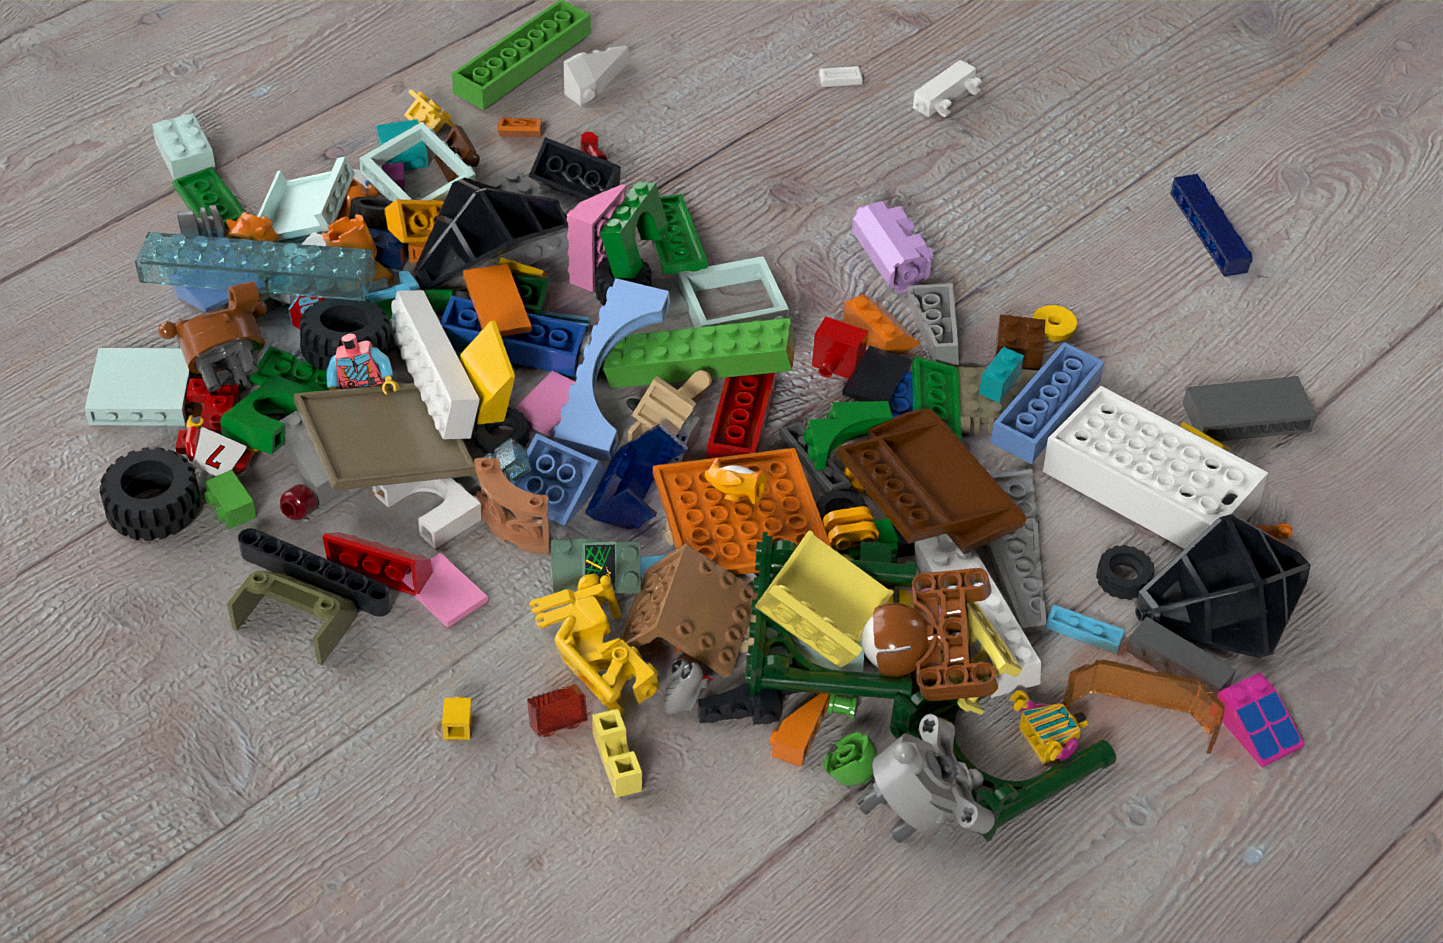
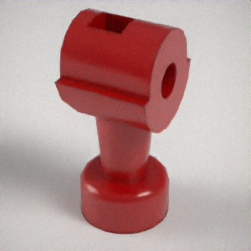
M584 132L581 135V151L608 161L605 153L598 150V135L596 136L593 132Z

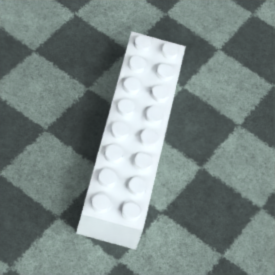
M397 291L396 298L392 301L393 313L392 318L389 319L390 333H392L395 345L398 346L401 352V358L407 364L408 372L414 378V384L421 393L422 401H425L428 407L429 415H432L436 429L439 430L443 439L471 438L480 400L424 291Z
M947 534L915 542V562H917L921 573L981 568L988 573L975 550L964 555ZM988 573L991 594L989 598L979 601L978 604L1022 668L1017 677L1007 673L1000 674L997 677L998 689L994 694L990 695L993 698L1039 685L1041 681V661ZM976 583L973 586H981L983 583ZM952 585L949 586L947 589H953L956 586ZM978 639L970 647L971 659L981 649V643ZM989 656L984 662L992 665L993 661Z

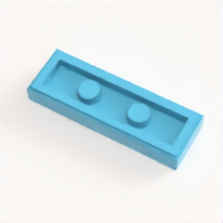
M1053 605L1046 620V628L1115 654L1118 653L1126 630L1057 605Z

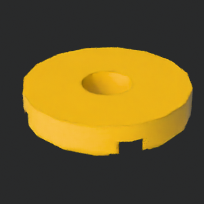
M1046 305L1034 312L1033 318L1045 320L1044 337H1047L1049 341L1058 342L1070 339L1076 331V316L1064 307Z

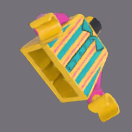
M1015 691L1009 699L1015 702L1013 705L1015 711L1022 710L1019 729L1043 765L1055 761V759L1065 761L1072 757L1078 748L1080 729L1087 727L1086 716L1082 712L1070 715L1065 706L1060 703L1054 705L1035 703L1029 700L1024 691Z

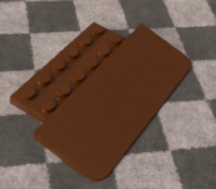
M920 409L899 415L868 429L867 440L839 446L837 449L838 457L908 543L947 534L965 555L1022 528L1026 523L1027 517L932 410Z

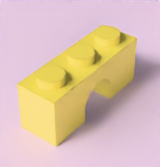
M619 709L592 715L593 737L615 798L641 792L642 771L635 752H629L626 728Z

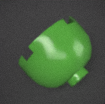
M860 732L849 734L835 744L838 748L833 754L830 751L826 754L823 762L824 769L839 784L856 786L865 784L873 778L872 764L878 753L874 743L866 734L865 736Z

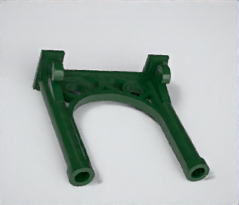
M763 532L762 542L757 541L755 570L760 571L759 577H754L753 593H758L757 600L752 599L751 615H756V621L750 622L749 638H754V645H748L745 684L750 685V695H755V692H761V688L887 699H894V696L899 694L901 697L905 695L909 700L911 698L912 676L894 677L876 673L820 668L807 661L798 652L789 631L754 607L798 546L796 543L788 540H779L773 543V536H768V532ZM849 560L884 586L912 588L913 579L916 577L917 562L906 561V564ZM766 627H770L776 631L778 637H773L765 643ZM779 646L784 648L789 655L787 658L781 655H770V650ZM795 662L801 669L792 668L790 665Z
M918 691L908 700L905 695L901 697L898 694L894 696L890 731L896 739L906 733L923 740L919 731V725L924 716L933 714L943 718L949 714L948 721L954 725L956 718L963 709L958 705V699L928 701ZM987 696L979 697L977 700L980 701ZM955 735L953 740V753L957 762L965 763L968 769L979 770L984 779L982 786L993 790V794L988 790L983 791L982 789L977 791V793L975 790L971 791L974 801L994 814L992 829L985 834H981L988 842L992 840L993 834H995L998 827L1100 768L1106 769L1116 763V754L1112 746L1107 741L1100 740L1032 779L1008 781L993 777L978 769L962 753L956 742Z

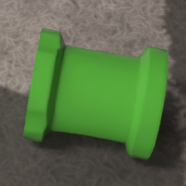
M831 694L828 715L838 713L848 715L850 719H854L858 696L848 697Z

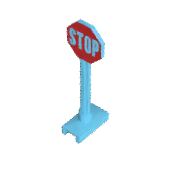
M406 270L399 272L401 284L394 285L393 288L355 297L361 300L363 298L367 299L370 303L396 298L397 291H415L419 289V284ZM316 291L298 294L289 307L291 324L300 329V318L305 310L319 300L321 302L324 301L326 297Z

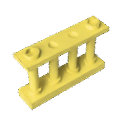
M978 602L967 603L970 647L977 639L981 643V649L971 659V663L984 662L990 656L997 677L1004 673L1017 677L1022 668ZM957 632L951 633L950 636H954ZM941 651L942 662H944V654ZM983 677L980 679V681L985 682L988 681L990 678ZM955 680L953 684H959L963 682V680ZM979 697L962 698L957 701L958 705L966 712L972 711L980 715L984 712L977 700Z

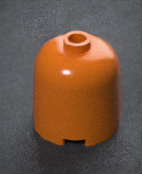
M357 214L355 215L356 219L351 220L346 216L328 226L329 232H323L322 238L340 268L346 271L363 272L370 267V264L376 258L377 248L363 216Z

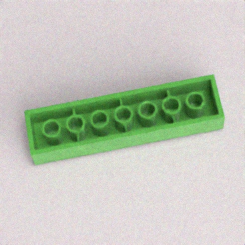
M558 0L452 73L453 94L482 110L486 109L591 34V14L564 0Z
M790 318L631 334L613 347L605 358L603 369L611 389L650 385L656 376L666 383L688 381L695 372L701 370L708 372L711 379L792 371L796 336Z

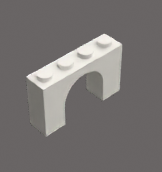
M452 478L372 486L375 496L388 508L416 492H432L444 499L441 505L418 519L419 535L434 549L481 520L482 505L480 500L468 493L461 483H457ZM380 490L384 493L385 498L376 493Z

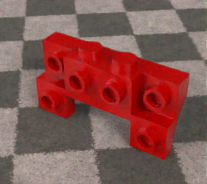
M203 378L189 379L186 393L188 402L204 403L201 418H203L201 427L220 435L222 415L240 402L241 396L239 385H221L220 389L208 392ZM179 430L175 447L177 454L187 455L185 446L187 430Z

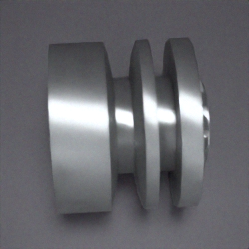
M216 205L209 206L210 216H207L205 208L201 207L200 218L197 219L192 209L177 212L181 236L188 258L203 255L204 244H207L211 253L215 252L214 242H217L218 247L226 246V231L222 216L217 211Z

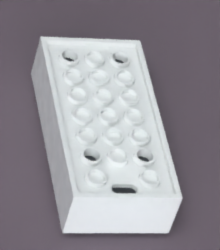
M1102 386L1048 438L1043 468L1044 473L1184 549L1219 517L1234 514L1247 521L1260 506L1268 472Z

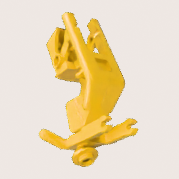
M596 574L585 575L580 579L576 592L566 589L539 599H533L529 603V607H534L531 609V613L538 614L535 617V622L544 620L536 624L538 628L543 629L564 621L555 636V644L560 657L567 667L609 711L619 709L620 715L623 714V708L617 702L621 699V692L626 681L632 679L633 676L636 678V682L632 688L639 704L652 697L660 689L657 680L659 675L652 664H646L642 660L641 654L634 646L630 648L620 638L603 643L604 636L611 633V628L601 605L607 602L611 616L615 620L620 619L622 615L608 576H602L599 584V577ZM571 603L570 605H567V606H564V607H561V608H558V609H555V610H552V611H549V612H546V613H542L543 611H546V610H549V609H552V608H555V607H558V606H561V605H564V604ZM602 670H606V671H607V672H606L605 674H603L602 676H600V675L597 673V672L602 671Z

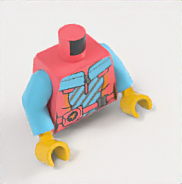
M347 334L342 337L343 346L337 348L336 355L331 357L327 368L328 389L362 388L383 383L382 391L388 395V385L390 383L393 385L394 391H398L399 384L392 380L394 375L389 358L377 348H373L369 341L357 342L355 334Z

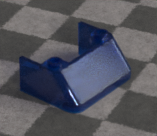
M661 423L626 443L612 457L585 513L593 520L624 529L640 528L643 523L654 518L657 514L656 511L643 501L654 480L653 466L670 464L672 459L686 452L688 447Z

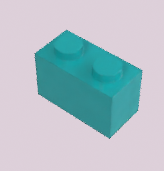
M1003 347L983 372L979 394L1000 403L1020 377L1024 355Z

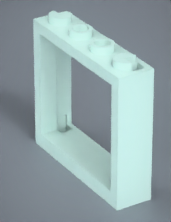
M423 122L359 158L361 173L389 201L393 202L396 199H412L379 166L421 141L459 176L421 200L444 201L453 182L464 177L475 180L476 176L473 168L468 167L461 157L454 153L448 144L443 140L441 141L433 129L428 128Z
M764 256L709 266L708 269H701L696 272H678V289L689 306L688 313L695 328L788 318L789 308ZM761 279L774 306L773 308L706 320L694 292Z

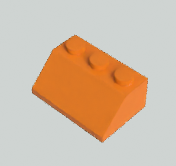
M862 294L845 302L843 322L868 330V347L873 346L900 355L920 345V341L878 301Z

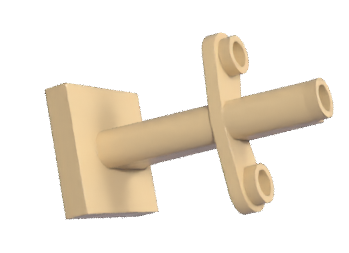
M702 370L695 372L679 390H676L656 376L632 416L669 442H672L697 403L695 402L702 398L709 389L712 382L710 374Z

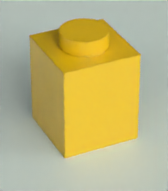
M444 697L442 717L443 739L470 740L472 726L471 698Z

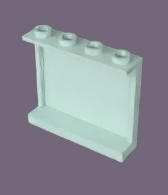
M345 157L337 158L333 170L330 172L287 181L282 172L278 171L257 217H267L272 221V227L277 233L278 241L309 235L312 232L329 231L328 226L335 222L355 173Z
M99 348L85 405L88 424L185 426L186 414L184 408L191 371L187 367L181 348Z

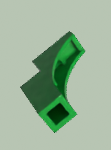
M888 401L832 402L831 411L827 413V419H809L808 428L804 429L803 439L804 443L808 444V458L810 461L812 460L814 469L824 470L828 458L839 446L853 439L867 436L868 429L893 419Z

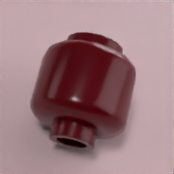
M303 484L294 485L283 493L280 498V509L284 516L296 521L308 516L317 506L315 493Z

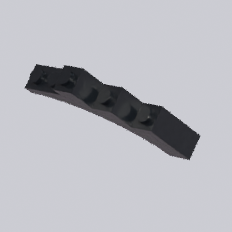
M795 662L790 665L792 668L798 669L799 667ZM744 682L740 686L719 695L698 699L699 723H715L721 720L743 719L745 717H752L753 725L779 722L781 705L778 695L787 696L799 693V691L761 688V692H755V695H750V685H746Z

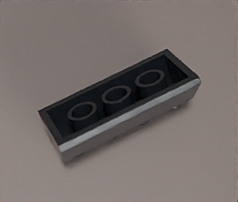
M545 137L528 177L541 185L584 201L619 186L621 167Z

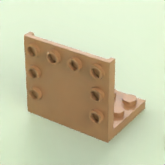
M685 544L645 569L641 579V593H636L620 640H623L630 648L634 646L638 650L642 645L649 644L654 638L660 636L726 678L732 674L751 617L752 599L756 600L758 593H753L752 586L688 544Z

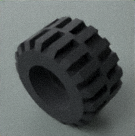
M606 257L604 262H600L595 270V294L600 304L605 306L608 288L613 286L615 279L651 287L652 274L649 264L643 262L641 258L643 266L635 278H614L608 257Z

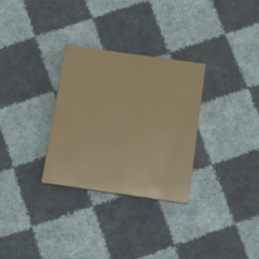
M414 383L399 384L397 392L394 391L393 385H388V395L382 391V386L294 394L293 401L333 491L476 475L475 464L463 440L442 438L439 430L435 427L432 415L428 413L425 401L421 399L418 387Z

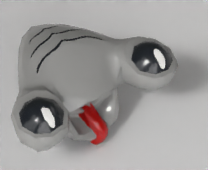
M686 658L676 660L672 664L671 682L667 686L664 696V710L669 716L682 711H691L701 688H707L712 681L711 677L703 676V671L698 664H690Z

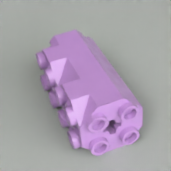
M880 201L861 206L856 210V216L853 218L852 232L890 288H894L900 294L908 292L907 286L920 285L919 281L922 278L926 280L931 276V260L934 258L933 251L930 247H927L921 233L911 234L914 232V224L911 219L908 220L902 206L892 208L887 202Z

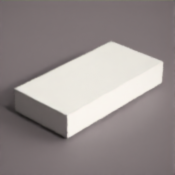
M859 66L819 69L822 87L862 85L863 79Z

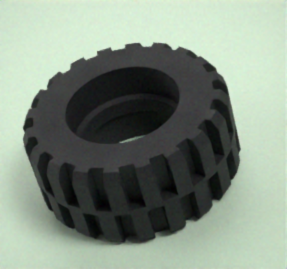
M338 296L333 299L332 297L325 298L322 302L319 300L313 306L310 305L300 318V348L302 356L311 366L314 365L316 369H323L327 372L331 357L336 355L339 346H343L342 337L347 334H355L357 342H371L373 348L379 349L387 356L390 349L389 318L376 303H370L369 300L364 298L361 300L353 296L350 298Z
M147 447L142 448V451L135 452V450L130 451L127 456L117 458L115 464L111 463L100 481V495L109 524L118 533L124 536L129 535L131 539L139 540V538H143L145 541H152V538H159L161 540L166 538V535H175L180 532V528H186L191 523V519L195 518L200 507V492L194 467L188 462V459L170 449L165 451L163 448L156 447L150 450ZM149 489L167 490L160 496L150 499L134 498L137 494Z

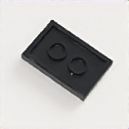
M869 346L842 389V395L861 402L888 401L889 404L911 368L912 360Z

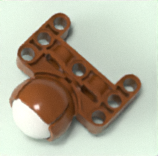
M969 568L919 574L912 582L914 608L902 603H886L874 608L873 616L867 621L863 629L862 647L867 658L878 667L880 674L898 677L907 675L917 669V681L921 695L928 701L990 696L997 691L998 680L995 668L986 662L971 663L967 603L979 602L989 598L991 585L988 573L984 569ZM976 583H983L981 586H973ZM949 586H956L953 589H947ZM925 588H930L928 591H921ZM939 605L941 606V615H939ZM953 632H960L956 636H950ZM941 651L944 654V662H942ZM983 677L990 678L988 681L985 682L979 681ZM955 680H963V682L959 684H953ZM929 682H936L933 686H925Z

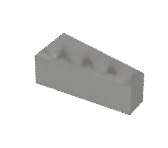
M953 283L907 286L908 306L933 361L951 366L959 365Z
M295 411L280 420V422L286 423L285 444L283 448L292 463L294 462L298 473L304 478L307 486L315 493L319 507L348 490L333 491L300 414Z

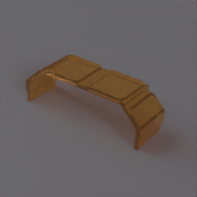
M1105 659L1096 660L1091 665L1085 664L1071 671L1063 699V705L1067 711H1069L1070 703L1093 692L1189 713L1209 734L1208 754H1211L1213 745H1215L1225 710V705L1212 691H1208L1204 687V683L1199 680L1165 672L1146 671L1141 667Z

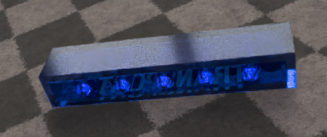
M1198 174L1174 177L1170 194L1222 275L1228 277L1248 273L1253 260L1252 253L1247 249L1242 238L1235 231L1233 224L1229 222L1223 209L1219 207L1214 196L1207 189L1205 182L1201 180Z

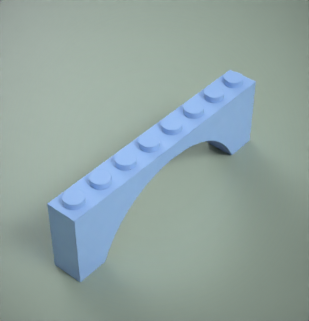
M615 279L613 286L608 288L607 302L605 306H601L599 312V323L594 325L592 329V341L590 345L587 344L585 347V359L583 364H579L577 368V379L575 384L570 386L568 403L563 405L560 415L561 421L559 425H555L553 430L555 442L586 456L610 462L619 440L617 430L603 417L595 401V384L599 369L613 347L626 336L643 327L663 323L670 305L669 291L621 279Z

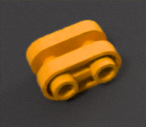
M861 506L835 510L823 518L825 529L828 532V539L831 547L834 549L845 550L847 548L859 547L861 542L874 543L879 537L877 526L873 523L872 512L868 507Z

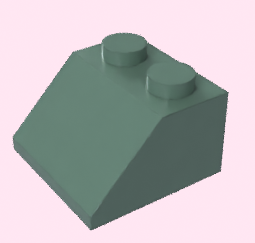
M601 538L551 540L553 594L566 589L573 590V592L577 591L578 583L582 578V543L602 542Z

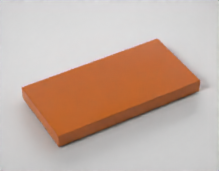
M508 264L463 271V278L482 330L490 321H496L501 337L531 332V323Z

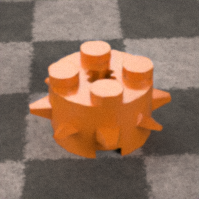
M243 212L237 221L230 219L225 221L230 229L229 232H226V245L238 250L250 264L258 265L266 258L272 260L277 258L272 249L278 247L276 242L279 239L272 227V221L267 217L260 218Z

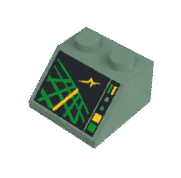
M640 542L582 543V577L596 574L599 577L600 584L601 577L606 575L610 578L615 593H641Z

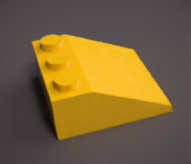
M490 321L460 356V362L480 399L475 417L477 425L505 420L515 379L496 321Z

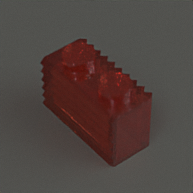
M572 684L571 686L562 687V689L547 692V694L543 693L537 697L528 698L527 705L531 729L538 737H549L554 735L555 731L565 728L574 729L580 723L588 721L585 694L576 684Z

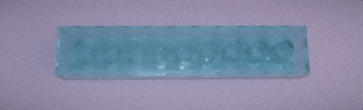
M159 232L147 233L135 259L140 283L228 290L229 286L253 281L257 286L258 292L358 301L366 300L375 274L373 250Z

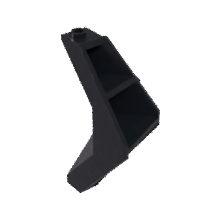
M466 177L459 179L451 184L414 268V278L419 284L420 290L433 289L462 274L464 270H470L483 262L527 243L565 232L568 229L567 215L563 212L558 199L505 191Z
M1236 515L1222 516L1213 522L1139 591L1138 603L1135 608L1136 617L1142 622L1148 617L1191 643L1257 658L1266 657L1274 654L1307 585L1311 565L1297 549ZM1239 626L1241 627V630L1234 629V627Z

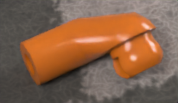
M1286 522L1274 525L1257 524L1256 526L1278 539H1289L1292 536L1293 528Z

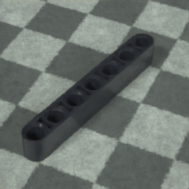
M247 528L239 533L238 543L244 560L271 572L286 574L350 599L355 603L357 609L371 615L382 617L391 612L390 588L386 584L257 529Z

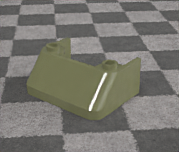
M256 571L250 574L227 603L232 630L238 631L264 596L311 613L318 619L325 621L313 637L317 664L320 665L325 662L357 617L356 605L352 600L286 574L268 571Z

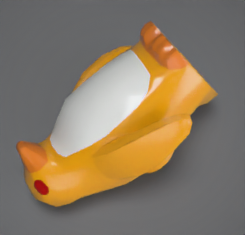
M716 458L713 464L705 471L706 480L713 487L725 493V499L739 502L740 497L748 496L752 504L757 505L766 490L768 476L761 471L755 473L748 468L737 465L721 467L719 458Z

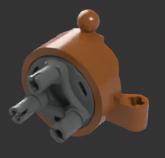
M253 281L228 287V309L223 308L220 311L207 314L202 313L190 320L183 321L179 318L176 323L165 321L158 327V334L161 338L171 340L176 336L189 371L202 375L208 392L221 388L216 372L228 370L232 374L236 385H239L240 391H245V386L247 389L252 387L247 374L251 375L259 371L254 356L263 349L265 341L256 318H262L267 312V307L264 302L259 300L258 289Z

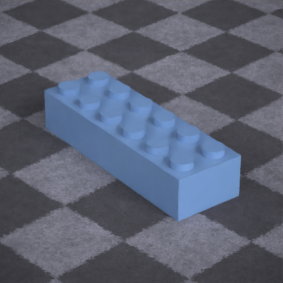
M1063 342L994 422L990 443L1032 464L1047 446L1048 438L1079 408L1100 383L1105 362Z

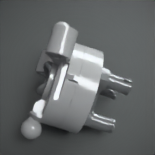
M933 714L924 716L920 722L919 731L923 740L905 733L874 758L872 764L876 780L873 784L874 788L856 800L859 810L866 815L880 803L884 805L888 803L903 819L890 830L891 836L898 843L904 841L917 830L927 833L933 832L954 815L962 827L981 834L989 832L994 825V814L976 803L971 794L972 790H977L982 786L984 781L983 775L979 770L968 769L965 763L957 762L953 753L955 727L951 722Z

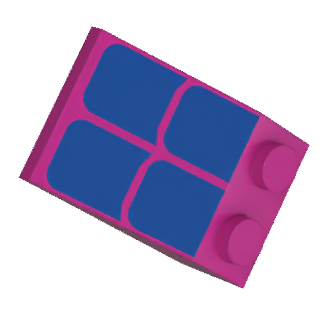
M1260 672L1218 692L1213 712L1261 768L1304 747L1305 744L1277 690Z

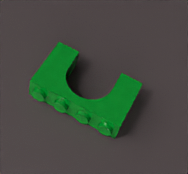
M636 183L600 231L614 278H635L643 266L636 244V226L641 240H661L669 229L656 183Z
M274 375L222 415L220 425L222 426L221 435L272 455L285 444L286 423L264 415L270 413L290 415L295 411L298 412L293 401L294 394L317 392L318 390Z

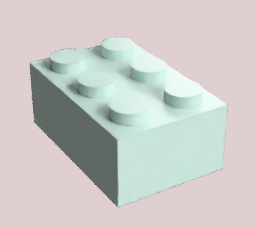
M193 113L152 124L156 145L174 180L209 167H213L216 170L213 150Z

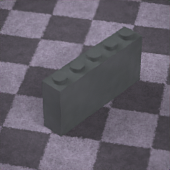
M1298 376L1187 387L1183 400L1184 408L1192 426L1217 441L1312 432L1317 417Z

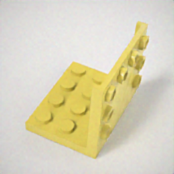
M809 530L754 607L841 669L860 654L863 648L858 644L862 639L863 629L867 621L873 616L874 608L881 604H886L894 591L888 590L814 536L813 532Z

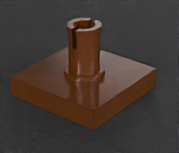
M454 124L444 141L454 153L461 157L467 166L476 167L479 164L480 156L476 154L477 151L462 126ZM435 155L434 158L448 183L459 177L445 162Z

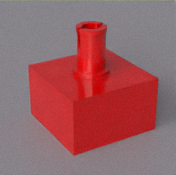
M825 316L814 334L812 367L818 368L820 375L826 378L835 374L849 379L866 352L868 330Z

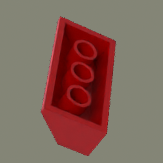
M341 532L324 533L322 536L328 560L380 581L390 589L416 596V593L420 594L433 573L431 559L425 556L415 555L398 548L388 547L378 542H371L358 538L355 535ZM409 572L412 574L414 590L402 581Z

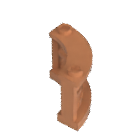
M476 458L474 460L475 471L481 485V491H477V498L482 505L481 518L490 527V531L503 542L509 541L516 544L518 549L549 554L548 496L529 493L513 485L503 474L498 458ZM507 509L511 510L516 517L511 515ZM533 517H542V519H532V518H533Z

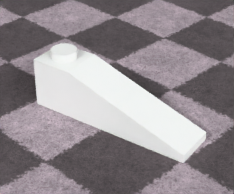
M623 45L608 48L602 52L594 50L590 54L585 52L578 53L565 60L564 94L580 106L596 98L628 64V47Z

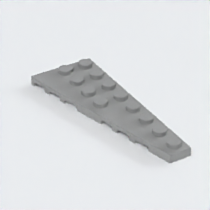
M1028 469L993 474L991 476L1023 511L1027 520L1022 528L986 544L1012 613L1024 634L1045 631L1047 622L1045 601L1043 600L1042 567L1039 555L1040 544L1038 522H1036L1033 471Z

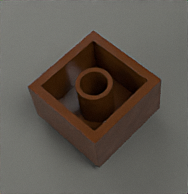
M1000 314L996 335L995 357L1005 347L1024 355L1022 369L1039 371L1044 352L1045 320Z

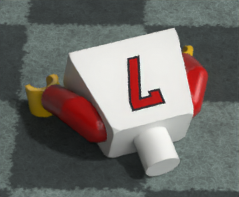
M190 415L187 421L188 429L185 446L187 458L192 462V466L201 469L197 477L198 485L206 488L205 481L214 478V476L221 475L230 470H233L235 475L247 468L253 455L258 451L257 449H252L249 446L242 445L201 427L203 418H200L198 424L193 423L191 420L192 415Z

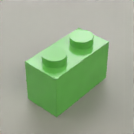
M233 470L205 481L207 491L204 492L206 502L209 506L213 505L215 507L214 511L220 522L224 521L229 529L256 518L254 502Z

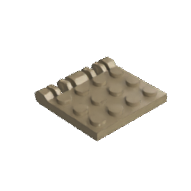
M958 366L961 433L970 434V426L973 423V434H979L981 424H987L988 435H991L994 422L1038 371L1021 370L1020 377L1002 401L998 403L979 394L982 374L987 368Z

